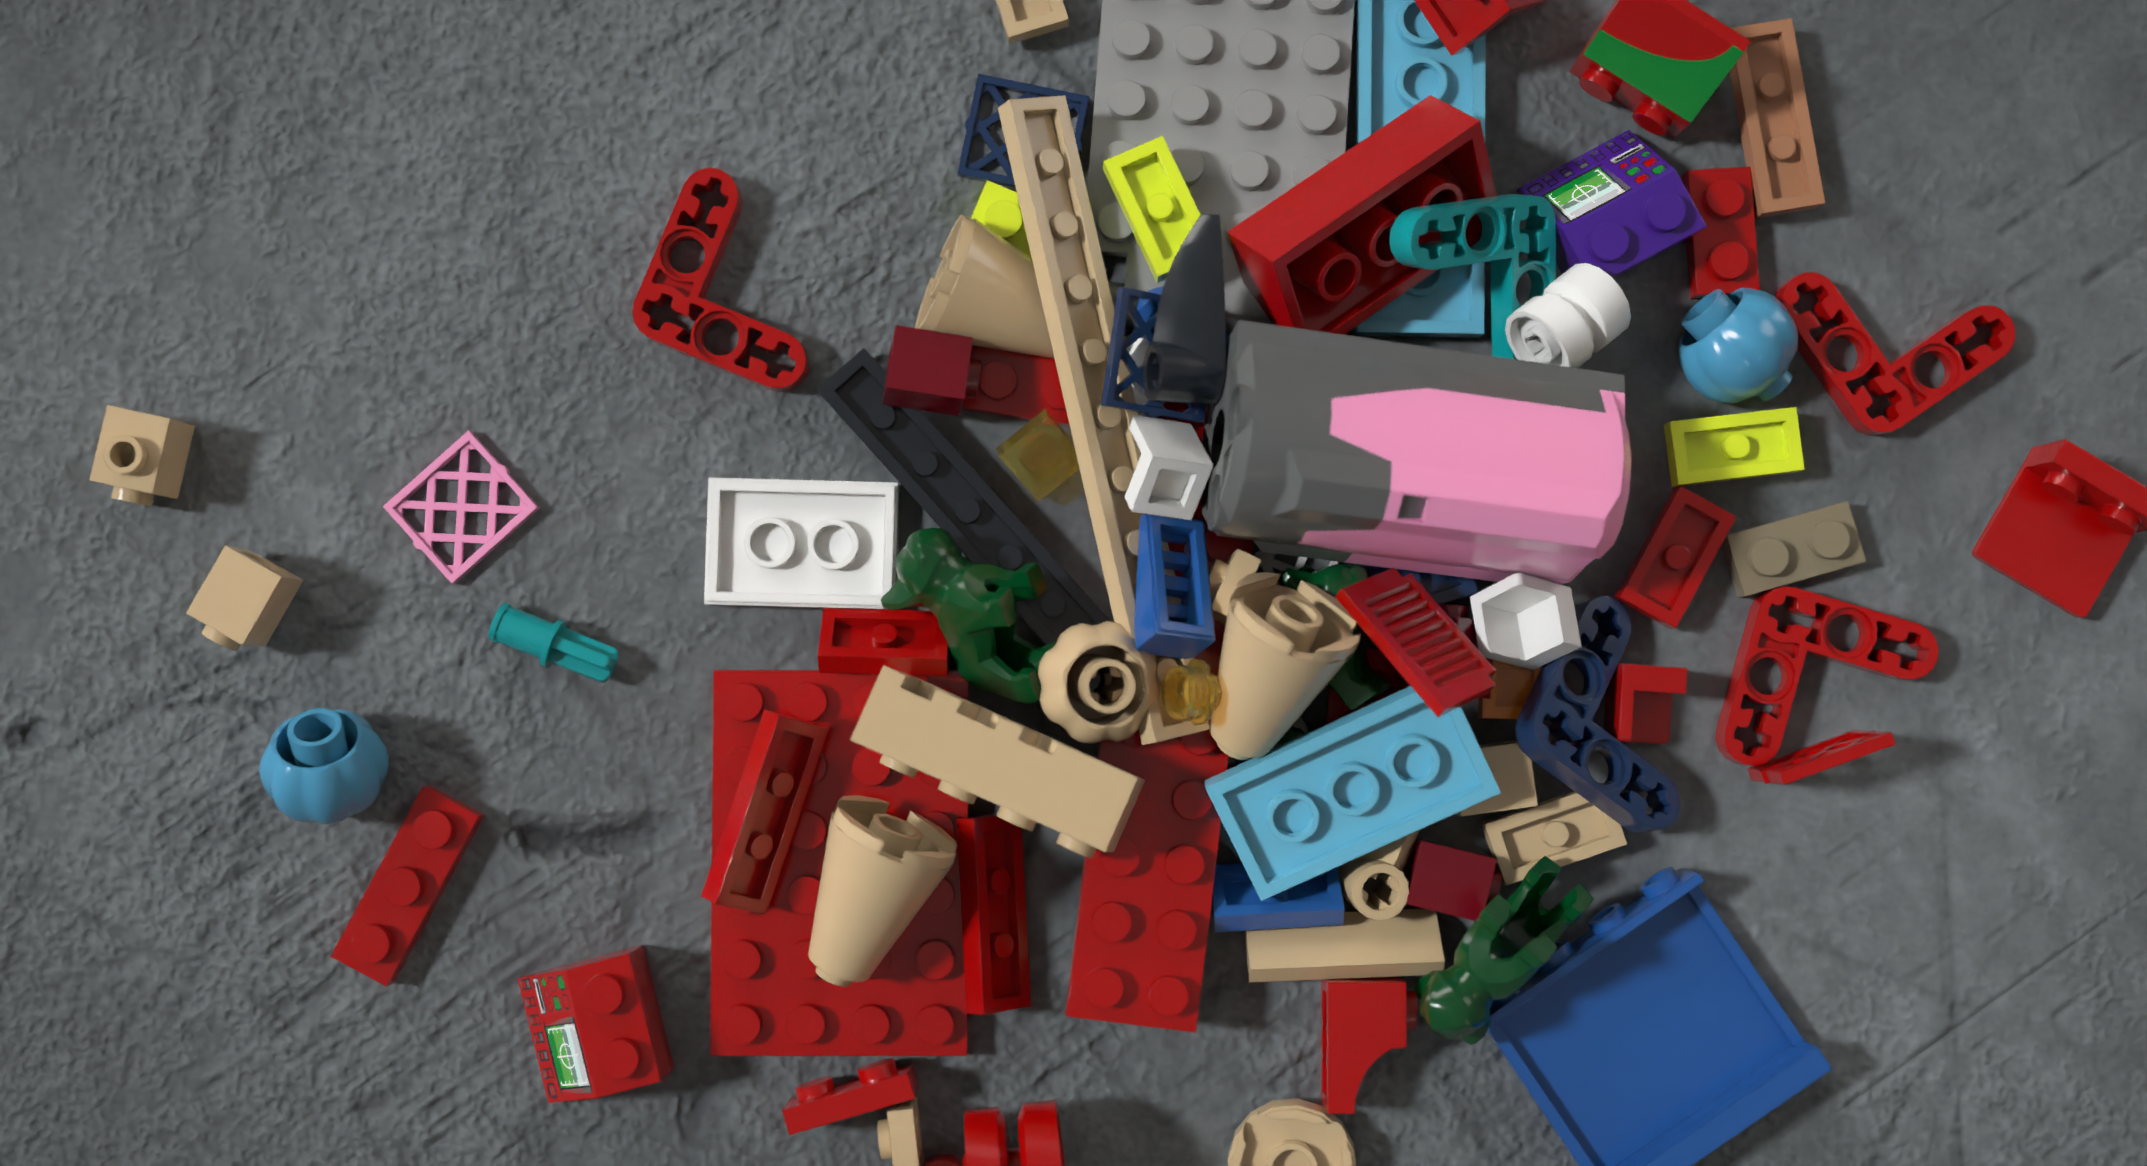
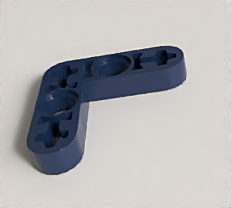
M1598 596L1574 606L1581 645L1588 644L1587 648L1581 647L1542 666L1519 714L1515 727L1516 739L1521 750L1531 760L1627 830L1634 833L1662 830L1671 826L1679 814L1680 798L1674 783L1666 775L1592 721L1631 634L1630 618L1621 603L1609 596ZM1597 616L1600 619L1599 623L1597 624L1592 617ZM1599 630L1604 635V637L1594 640L1595 635ZM1567 662L1575 664L1583 674L1584 688L1580 695L1572 693L1564 681L1563 672ZM1549 719L1552 722L1550 730L1542 724L1544 720ZM1549 732L1559 741L1549 743L1547 741ZM1577 740L1573 746L1569 744V742ZM1593 750L1599 752L1608 764L1609 773L1604 784L1596 782L1588 769V758ZM1623 789L1628 791L1625 793H1620ZM1646 791L1648 793L1646 800L1637 793ZM1647 805L1652 809L1651 814L1645 813Z

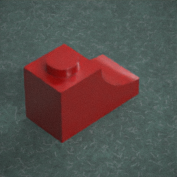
M1401 977L1321 979V1103L1328 1114H1354L1359 1086L1371 1065L1380 1056L1393 1048H1407L1406 1030H1416L1417 998L1414 991H1406V982Z

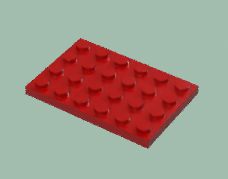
M713 670L712 862L764 709L808 721L829 730L767 914L717 905L711 902L710 1056L968 1055V1014L966 1012L957 819L969 818V803L938 789L941 782L940 779L919 770L915 778L893 770L879 762L883 754L850 740L879 674L819 673V670ZM948 670L947 676L912 675L969 701V684L958 670ZM859 795L891 803L886 814L905 821L910 811L925 817L942 828L955 840L957 844L955 853L957 854L954 859V865L868 980L853 982L851 986L843 987L825 981L816 973L817 966L809 959L808 951L831 814L842 796Z

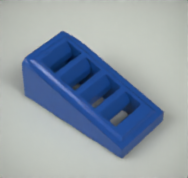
M1150 514L1140 516L1134 620L1136 650L1144 651L1151 655L1190 659L1215 642L1203 520H1185ZM1162 542L1184 545V553L1162 550ZM1164 569L1183 571V577L1165 575ZM1166 596L1181 598V604L1167 603Z

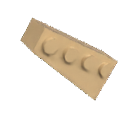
M884 665L850 739L855 743L883 754L879 762L893 770L913 778L916 777L919 770L940 779L941 782L938 789L957 799L974 805L977 796L999 805L1000 808L996 816L1016 826L1033 831L1038 822L1060 832L1056 841L1057 844L1091 859L1096 849L1104 852H1114L1145 782L1143 778L919 678Z

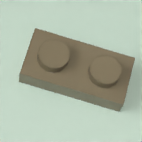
M1848 501L1727 535L1722 543L1737 597H1745L1866 562Z

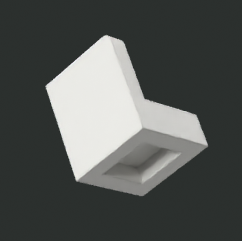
M1134 415L1129 429L1141 451V456L1125 495L1131 512L1192 520L1214 466L1201 441L1189 423Z
M1515 573L1470 596L1478 650L1485 658L1534 670L1582 647L1570 587L1526 574Z

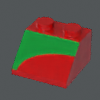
M1616 0L1607 11L1569 72L1580 79L1579 84L1582 89L1594 98L1605 102L1614 100L1633 112V120L1644 130L1659 136L1667 134L1674 139L1691 124L1751 41L1687 0Z

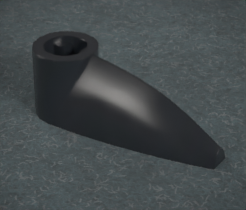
M1200 215L1180 246L1166 277L1158 307L1153 342L1148 346L1143 362V387L1149 401L1215 404L1223 393L1226 375V323L1220 215Z

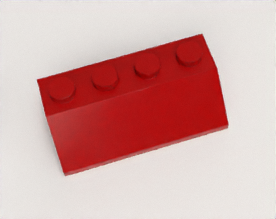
M1430 95L1227 231L1243 283L1272 324L1344 335L1437 271L1438 269L1407 267L1396 261L1391 252L1389 242L1391 228L1395 219L1403 211L1410 208L1497 196L1481 122ZM1476 214L1469 219L1466 226L1465 235L1469 247L1479 242L1482 233L1481 221ZM1428 230L1424 235H1419V245L1431 241L1442 242L1441 231Z

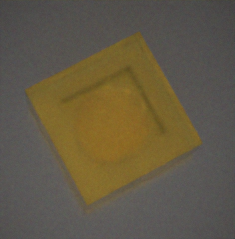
M1046 409L996 448L999 458L1038 502L1079 470L1073 440Z

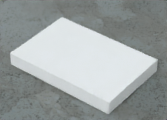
M708 478L704 604L884 609L880 600L897 581L895 563L898 556L900 484L897 482Z

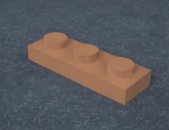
M1789 18L1732 27L1731 29L1751 41L1729 74L1746 167H1751L1755 219L1817 209L1825 204L1793 20Z

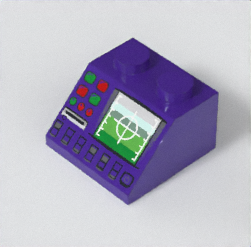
M1630 130L1517 190L1518 195L1540 196L1551 204L1556 220V264L1562 274L1575 264L1587 263L1599 267L1615 280L1683 244L1707 227L1677 171Z

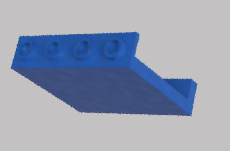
M1668 867L1655 873L1641 884L1640 889L1643 894L1625 907H1622L1620 903H1615L1595 914L1587 922L1591 930L1571 944L1567 939L1555 942L1554 944L1557 946L1556 951L1537 970L1532 978L1505 999L1493 1001L1490 1007L1491 1024L1487 1030L1488 1034L1578 1166H1692L1832 1070V1067L1819 1048L1804 1041L1698 885L1704 882V880L1697 872L1683 868L1675 872L1673 867Z

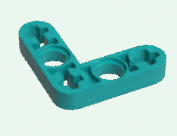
M1509 194L1414 207L1403 211L1393 223L1389 240L1393 256L1403 266L1436 270L1487 261L1491 262L1492 356L1517 359L1507 341L1505 332L1507 318L1531 298L1543 296L1544 289L1556 280V220L1551 204L1540 196ZM1476 214L1481 221L1482 233L1479 242L1471 249L1466 241L1465 232L1469 219ZM1526 219V227L1520 229V221ZM1428 230L1441 231L1442 242L1431 241L1419 245V235H1424ZM1519 253H1527V260L1519 259ZM1527 272L1531 280V291L1528 299L1520 305L1516 297V285L1520 276Z

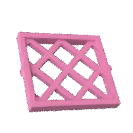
M469 430L383 506L413 540L415 548L422 550L451 584H456L540 509L510 475L509 468L500 464ZM470 450H478L491 465L490 473L469 472ZM460 453L459 472L440 471ZM437 479L459 480L457 503L436 502ZM468 481L490 482L488 505L467 504ZM427 482L426 501H407ZM499 482L507 483L520 497V506L498 505ZM404 509L425 510L424 533L417 532L404 518ZM435 510L457 511L455 534L434 533ZM466 512L488 513L486 536L465 535ZM497 513L517 514L496 533ZM433 541L455 542L453 565H446L433 550ZM464 543L484 544L463 563Z

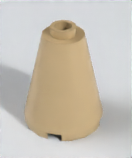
M960 215L939 255L942 261L935 278L931 276L927 285L915 328L973 337L972 346L1054 359L1032 259L977 219Z
M1270 572L1248 574L1237 581L1230 597L1209 729L1218 747L1232 758L1248 760L1250 758H1261L1268 754L1350 658L1357 647L1360 634L1354 636L1352 633L1357 622L1335 597L1315 585L1301 580L1297 590L1277 585L1281 574Z
M859 795L842 796L836 808L832 811L808 957L817 966L815 971L822 979L843 987L851 986L853 982L868 980L954 865V859L957 854L955 853L957 848L955 840L942 828L910 811L906 821L888 815L886 813L891 803L877 798Z

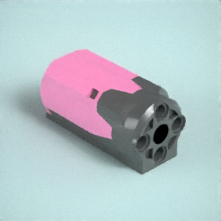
M1239 320L1226 341V375L1223 393L1218 402L1206 405L1202 445L1214 466L1201 495L1200 505L1201 513L1207 521L1210 531H1214L1217 536L1253 540L1262 552L1499 582L1515 573H1522L1560 585L1569 583L1586 565L1594 559L1601 558L1614 545L1623 523L1629 497L1632 464L1629 432L1625 422V375Z

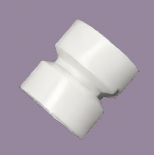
M1587 263L1575 264L1544 289L1543 296L1531 298L1507 318L1505 326L1507 341L1518 360L1579 368L1592 357V353L1599 352L1629 327L1631 319L1630 307L1623 290L1610 275L1599 267Z

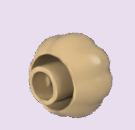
M1105 621L1097 625L1080 623L1070 626L1060 634L1057 643L1043 655L1039 662L1038 677L1041 682L1040 703L1042 710L1050 721L1059 724L1064 728L1069 737L1080 743L1094 744L1102 740L1118 742L1128 739L1138 731L1144 714L1155 699V694L1159 702L1160 688L1155 676L1157 669L1156 655L1136 650L1135 643L1132 641L1130 634L1120 623ZM1121 650L1138 663L1143 676V692L1134 704L1132 699L1136 688L1135 679L1131 670L1123 662ZM1098 670L1101 677L1100 683L1097 688L1090 691V679L1096 676Z

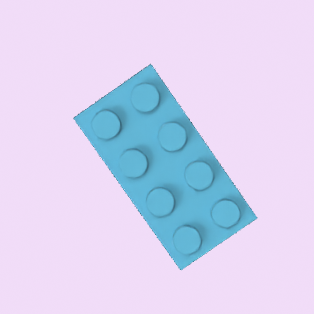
M1411 686L1278 746L1264 757L1252 758L1204 780L1205 789L1261 901L1501 793L1462 708L1459 707L1438 718Z

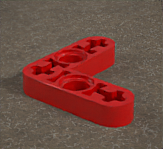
M711 167L699 169L689 176L682 187L634 300L632 310L634 323L643 335L659 345L771 391L786 392L794 390L803 383L808 375L810 366L808 353L802 344L786 332L705 299L741 214L743 200L741 191L730 175L721 169ZM718 184L721 185L720 192L728 202L724 208L713 206L705 223L709 229L717 231L714 238H709L698 228L686 226L684 223L690 217L699 225L705 206L697 196L701 190L711 192L715 185ZM693 240L699 242L704 247V262L695 272L680 273L672 266V251L682 241ZM667 299H672L671 308L681 317L694 321L695 309L703 310L692 326L690 344L681 342L688 335V332L680 326L664 322L660 330H655L656 321L648 315L651 306L662 307ZM716 322H730L738 329L739 339L737 346L726 355L719 356L710 353L705 347L704 342L706 331ZM756 332L762 335L755 344L759 349L771 354H778L782 346L789 347L788 356L796 363L792 372L782 370L778 374L777 379L771 378V368L768 364L753 356L749 358L748 368L739 366L750 352L752 333Z
M1804 272L1784 282L1775 293V297L1785 306L1795 321L1798 332L1797 350L1849 424L1857 432L1867 436H1879L1901 428L2003 358L2012 349L2015 341V326L2011 317L2003 309L1993 305H1981L1956 316L1894 360L1888 362L1839 290L1826 276L1816 272ZM1812 291L1818 299L1811 307L1814 315L1810 311L1799 315L1793 307V304L1800 298L1798 292L1803 295ZM1834 318L1838 326L1819 334L1814 340L1809 332L1820 327V323L1822 324ZM1987 324L1992 331V334L1986 339L1987 345L1975 347L1960 355L1953 346L1961 344L1973 336L1976 332L1975 327ZM1842 337L1849 340L1855 346L1857 361L1849 372L1835 369L1827 359L1826 349L1833 338ZM1922 354L1936 356L1944 366L1945 376L1937 388H1928L1917 380L1915 364ZM1869 370L1872 372L1874 378L1862 382L1864 386L1857 387L1851 391L1846 386L1847 382L1864 376ZM1869 393L1873 397L1883 394L1888 397L1891 404L1884 409L1887 419L1882 415L1871 418L1868 415L1866 408L1873 403Z
M1782 586L1763 591L1754 599L1745 624L1716 727L1715 740L1718 750L1727 760L1735 764L1750 766L1765 764L1776 756L1782 743L1806 654L1890 679L1914 680L1927 675L1934 668L1938 660L1939 647L1935 636L1928 628L1918 623L1796 587ZM1786 599L1788 600L1787 611L1802 617L1815 618L1811 628L1801 625H1784L1779 632L1777 631L1778 620L1769 616L1770 606L1782 605ZM1815 606L1820 608L1817 615ZM1840 615L1851 618L1857 624L1859 630L1856 645L1845 652L1836 649L1830 643L1828 637V627L1831 621ZM1877 625H1879V626L1881 627L1878 632H1877ZM1810 633V642H1807L1806 637ZM1909 636L1908 646L1911 649L1917 650V657L1915 661H1904L1900 667L1901 657L1898 654L1883 649H1872L1877 639L1887 642L1905 641ZM1870 652H1871V654H1870V655H1871V660H1869V659L1867 658V656L1869 655ZM1761 658H1769L1774 661L1781 672V682L1778 688L1766 695L1756 691L1749 679L1752 665ZM1742 699L1754 704L1773 705L1771 715L1757 712L1753 732L1762 735L1760 746H1749L1746 753L1743 754V742L1734 739V732L1737 727L1744 728L1749 726L1754 709L1741 708Z

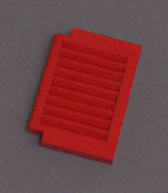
M1395 568L1342 588L1335 598L1438 718L1489 693L1496 684L1492 681L1491 677L1497 672L1496 669L1413 574L1402 577Z

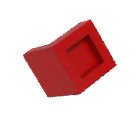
M1618 664L1606 689L1604 730L1620 742L1668 743L1670 739L1672 694H1686L1687 668Z

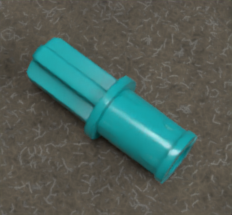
M505 602L497 610L489 629L488 638L491 641L500 642L539 658V664L542 667L549 668L554 664L600 683L608 681L616 669L619 658V651L615 647L567 629L568 624L564 620L558 619L555 623L516 609Z

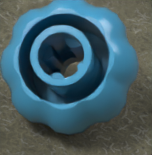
M1739 288L1727 295L1721 289H1717L1699 300L1682 319L1681 325L1687 331L1679 340L1678 354L1680 365L1686 380L1697 392L1707 399L1718 403L1733 404L1758 396L1762 401H1768L1782 392L1791 382L1792 375L1787 369L1797 351L1798 332L1795 321L1785 306L1775 296L1752 288Z
M313 708L279 725L262 754L259 774L267 794L274 799L277 808L290 819L299 822L336 824L344 821L351 815L362 812L372 805L379 794L380 786L387 776L389 756L381 737L373 731L372 726L360 715L341 709Z

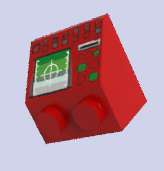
M644 944L517 978L548 1103L595 1099L661 1082L674 1069Z

